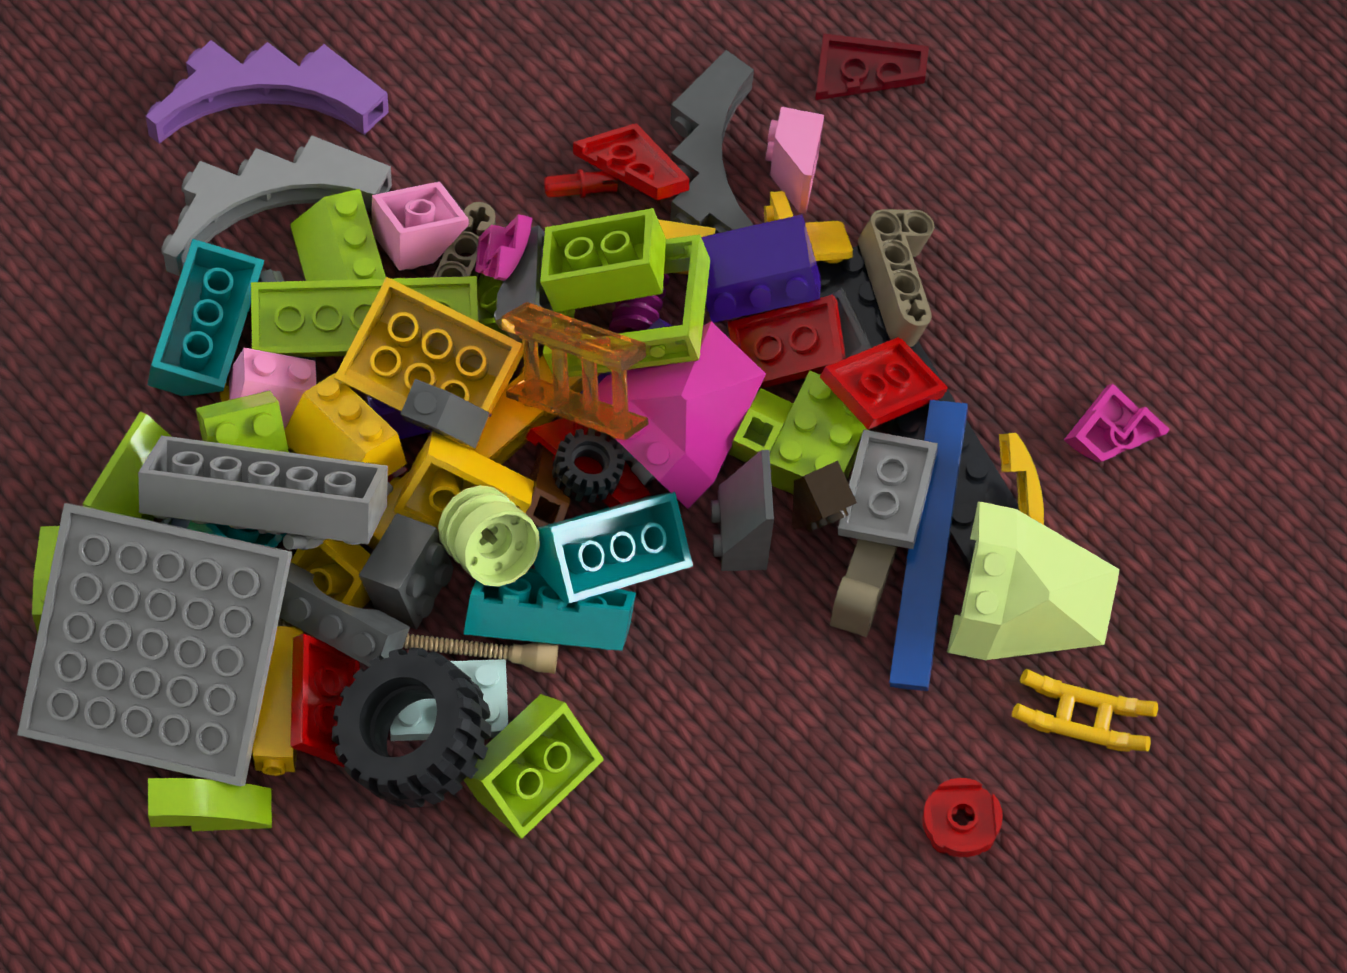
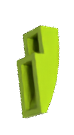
M148 778V818L150 826H191L192 831L272 828V790L268 787L252 784L236 786L209 779Z

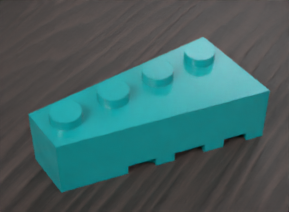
M529 568L526 574L513 583L499 587L483 585L476 580L469 598L464 635L622 651L629 633L636 592L616 589L565 604L536 569Z

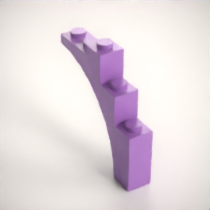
M211 40L202 49H196L189 56L186 62L188 78L179 81L170 95L162 102H156L149 109L146 115L149 136L160 144L181 127L208 114L238 106L283 104L319 111L343 121L365 135L389 112L388 94L325 44L315 52L308 53L301 61L300 66H298L268 42L259 50L252 51L242 64Z

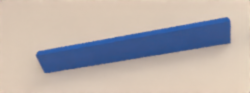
M930 400L924 441L938 443V452L914 549L908 548L889 680L890 687L920 691L929 690L968 412L967 403Z

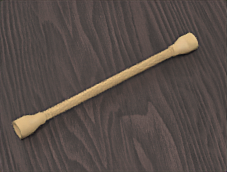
M279 618L278 626L296 627ZM409 633L403 645L405 649H408V647L410 649L423 648L426 651L429 649L430 652L433 650L434 652L439 650L440 653L443 651L444 653L449 652V654L454 652L455 655L457 653L459 655L464 653L465 656L467 654L469 656L474 655V657H477V655L479 657L483 656L484 658L488 656L490 659L492 657L497 659L498 657V659L503 658L507 660L508 658L511 663L522 664L536 672L552 674L556 672L559 644L533 642L525 645L513 644V646L510 645L508 647V645L503 646V644H500V646L498 644L493 645V643H490V645L488 643L484 644L483 642L479 644L478 641L475 643L473 641L469 643L468 640L465 642L464 640L459 641L458 639L454 641L452 638L444 640L443 637L440 639L436 637L434 639V636L430 638L429 636L424 637V635L420 637L419 635L411 634L410 636Z

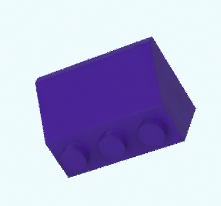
M803 214L701 237L710 257L706 305L713 323L820 299L821 276Z

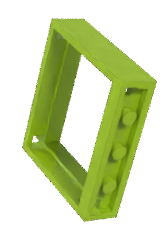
M700 234L666 239L664 274L689 271L682 325L571 340L575 309L555 312V328L546 331L543 356L554 379L698 361L700 358L710 268V257Z

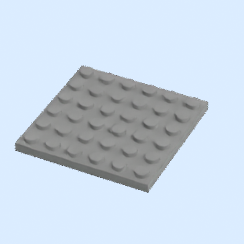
M64 503L17 735L236 786H245L293 552Z

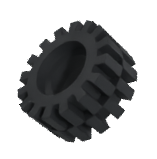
M589 428L587 435H584L583 429L576 430L574 436L571 432L567 434L564 441H561L552 465L554 466L552 475L553 478L557 477L555 483L557 487L561 488L565 485L563 494L569 497L574 492L577 494L575 500L579 502L582 501L583 496H587L588 503H594L597 495L600 501L606 499L608 493L612 495L619 484L625 466V459H622L624 454L622 448L616 449L618 442L614 438L609 442L606 441L608 433L603 431L600 437L595 436L596 429ZM578 457H590L601 464L602 472L599 474L584 473L575 466L574 461Z

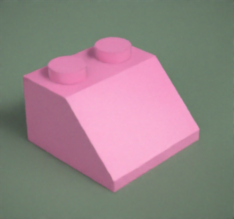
M781 107L778 121L771 120L765 160L772 161L770 176L782 191H785L786 197L797 211L806 214L819 156L824 115Z
M440 181L372 195L371 228L373 235L399 271L405 269L412 270L419 266L433 264L469 225L468 217Z
M243 348L229 372V400L270 390L279 401L285 430L302 394L316 385V361Z

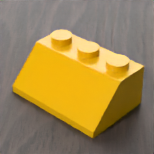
M336 373L302 394L285 428L288 449L292 453L387 465L388 476L407 464L398 433L348 385L334 379Z
M432 431L411 467L394 505L393 512L434 526L438 530L442 511L450 500L467 488L482 485L496 488L505 494L516 507L526 513L531 505L534 481Z

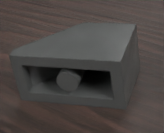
M418 379L414 380L401 411L404 421L431 432L434 431L476 449L490 415L486 410L457 395Z

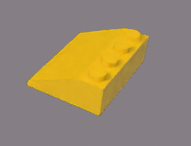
M386 277L334 379L400 412L404 407L414 380L418 379L451 392L491 414L512 378L525 350L522 343Z

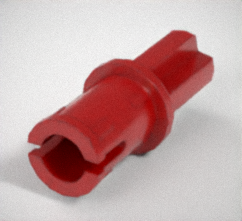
M578 169L577 173L545 177L544 190L549 198L579 195L580 198H585L586 194L617 192L618 183L610 181L617 180V178L605 171L584 173L582 169Z

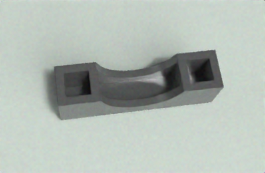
M292 562L290 563L280 612L281 619L368 667L371 666L369 661L379 655L388 658L390 651L403 648L410 629L409 626L380 610L353 607L327 596L314 584V574Z

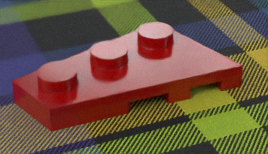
M637 123L573 142L574 155L655 200L670 198L676 194L689 191L690 178Z

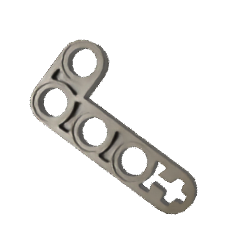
M474 202L465 208L463 212L469 219V225L445 250L433 277L477 276L478 278L479 273L475 271L478 238L491 224L496 225L495 211L490 205L484 202ZM473 229L477 230V235L473 233ZM462 253H470V254H472L471 256H468V257L460 256V254H462Z
M877 210L871 215L860 234L858 245L889 338L892 340L899 337L909 347H913L932 318L913 257L920 254L935 228L934 222L927 213L921 210Z
M858 539L846 576H843L835 598L830 626L864 637L868 636L898 546Z

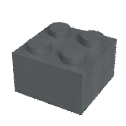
M397 513L361 570L359 577L374 609L380 610L417 630L423 618L428 617L431 613L434 600L441 588L450 582L454 567L448 553L439 540V532L436 527Z

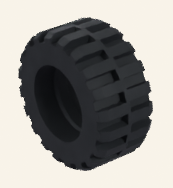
M401 648L390 651L388 658L379 655L369 661L371 665L365 671L360 668L352 676L356 680L350 688L348 686L344 687L340 695L343 698L342 704L335 707L333 719L338 724L332 727V741L338 744L335 747L338 761L344 765V770L352 779L378 798H383L389 804L399 807L406 804L410 808L424 806L425 800L432 805L445 799L443 794L450 792L454 795L463 788L460 783L466 777L472 779L478 771L474 767L478 759L484 760L488 748L484 745V740L491 737V725L485 720L489 719L491 714L488 704L483 700L484 694L468 675L443 655L434 651L428 653L423 648H411L407 653ZM435 699L437 706L436 722L427 740L419 748L407 755L389 757L387 737L396 716L405 707L416 701Z

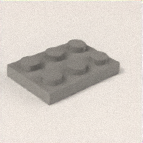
M863 429L849 483L857 503L846 508L849 515L840 519L838 535L914 549L938 452V443Z

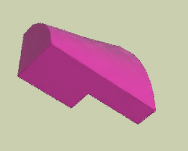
M518 214L506 227L491 224L478 238L475 271L494 277V279L505 281L512 274L525 251L531 231L532 217Z
M1110 384L1105 387L1064 441L1082 455L1099 463L1121 452L1140 446L1142 443L1156 437L1163 436L1170 429L1147 407L1139 409L1114 384Z

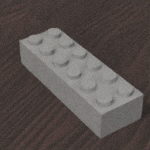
M161 435L138 472L139 513L153 515L159 519H186L197 524L215 523L229 525L234 529L252 528L266 530L271 534H296L313 540L325 538L340 540L350 545H358L361 543L369 544L387 507V465Z

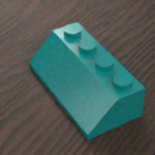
M192 239L153 357L147 386L181 396L224 390L250 309L251 282H258L265 260Z
M675 492L644 497L537 528L539 531L540 547L534 567L565 604L693 567Z

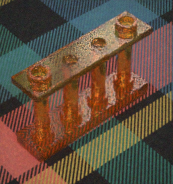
M528 302L502 316V330L518 335L522 339L525 377L524 380L506 390V397L521 402L525 406L535 407L606 433L615 439L626 440L649 425L647 417L628 410L627 369L646 357V344L644 342ZM538 343L552 349L553 383L540 379ZM567 353L581 359L583 394L569 390ZM597 364L606 366L611 370L613 405L602 402L598 398Z

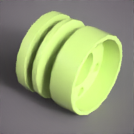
M479 485L463 490L454 496L444 508L438 524L439 540L446 552L456 562L460 563L462 568L483 585L499 587L513 583L526 574L535 562L540 547L539 531L533 520L516 507L505 494L494 487Z

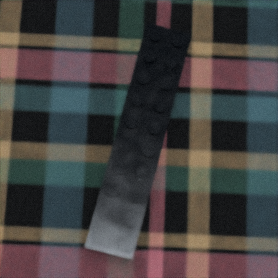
M859 245L852 247L853 257L850 259H843L839 263L817 262L821 276L820 298L843 288L872 347H875L891 339L887 334ZM919 341L913 347H910L941 379ZM948 389L944 396L938 399V401L955 402ZM929 404L882 423L881 425L886 434L924 441ZM966 420L950 540L970 572L976 540H972L970 537L978 501L1019 510V507Z

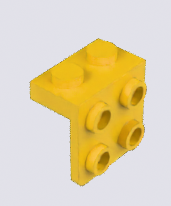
M785 191L770 192V206H764V222L792 217L793 213ZM842 222L805 223L816 261L839 263L843 259L853 257V248Z

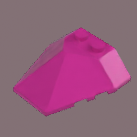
M711 321L703 325L700 358L698 361L615 371L606 376L579 405L670 493L675 492L677 499L689 509L715 482L732 446L734 437L748 409L752 405L766 373Z

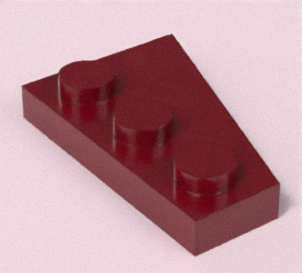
M823 33L815 101L924 84L929 46Z

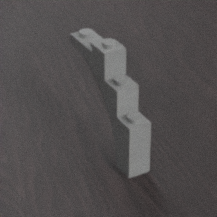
M312 135L305 147H299L293 162L255 148L250 159H245L241 163L238 175L199 161L194 172H188L182 183V192H184L186 206L180 213L178 219L179 226L173 235L169 234L166 237L162 246L161 254L164 255L166 271L178 276L181 275L192 239L208 243L214 236L236 222L264 210L291 204L317 203L325 196L360 189L366 211L372 212V195L389 192L392 186L391 166Z

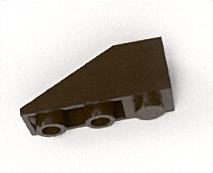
M838 461L794 480L792 526L794 530L806 526L808 532L831 524L848 516L846 508L857 503Z

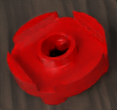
M954 778L940 784L937 790L929 795L925 802L922 823L925 834L930 839L935 851L943 854L947 853L954 857H972L991 849L1000 832L1003 814L999 800L993 793L991 795L986 789L982 788L983 784L973 779ZM960 809L965 811L966 816H972L973 821H969L966 826H961L952 819Z

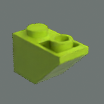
M760 388L734 437L729 454L746 463L761 450H769L770 454L794 403Z

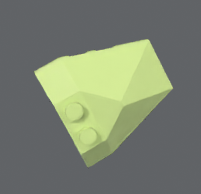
M978 501L970 539L976 540L962 612L961 616L954 615L947 652L982 660H991L1104 645L1120 569L1017 509Z

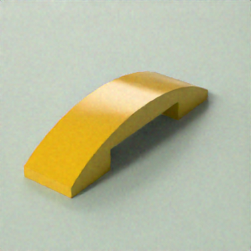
M1017 433L999 434L1001 472H1016L1019 511L1044 525L1042 491L1032 458Z

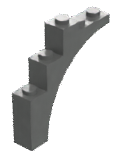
M727 50L671 104L670 124L674 130L682 137H687L671 153V160L690 178L689 191L678 194L671 203L670 220L672 222L716 228L715 234L753 226V223L738 205L728 184L722 160V144L725 131L736 108L752 90L754 69Z

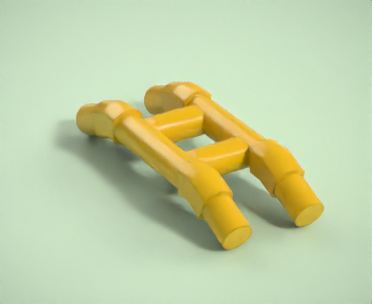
M1025 669L1022 672L1020 683L1035 689L1036 692L1047 697L1060 698L1056 717L1017 703L1012 711L1013 718L1041 732L1064 735L1107 746L1106 748L1116 751H1149L1151 745L1149 736L1131 735L1130 733L1114 730L1109 731L1113 712L1114 714L1129 717H1156L1158 713L1157 701L1138 700L1137 698L1123 696L1117 697L1065 684L1060 680L1046 675L1042 676L1029 669ZM1075 702L1098 708L1094 727L1071 721Z

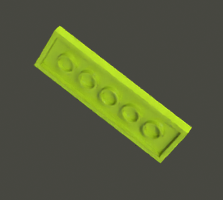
M477 276L392 279L478 322ZM385 279L251 282L252 349L293 357L345 356Z

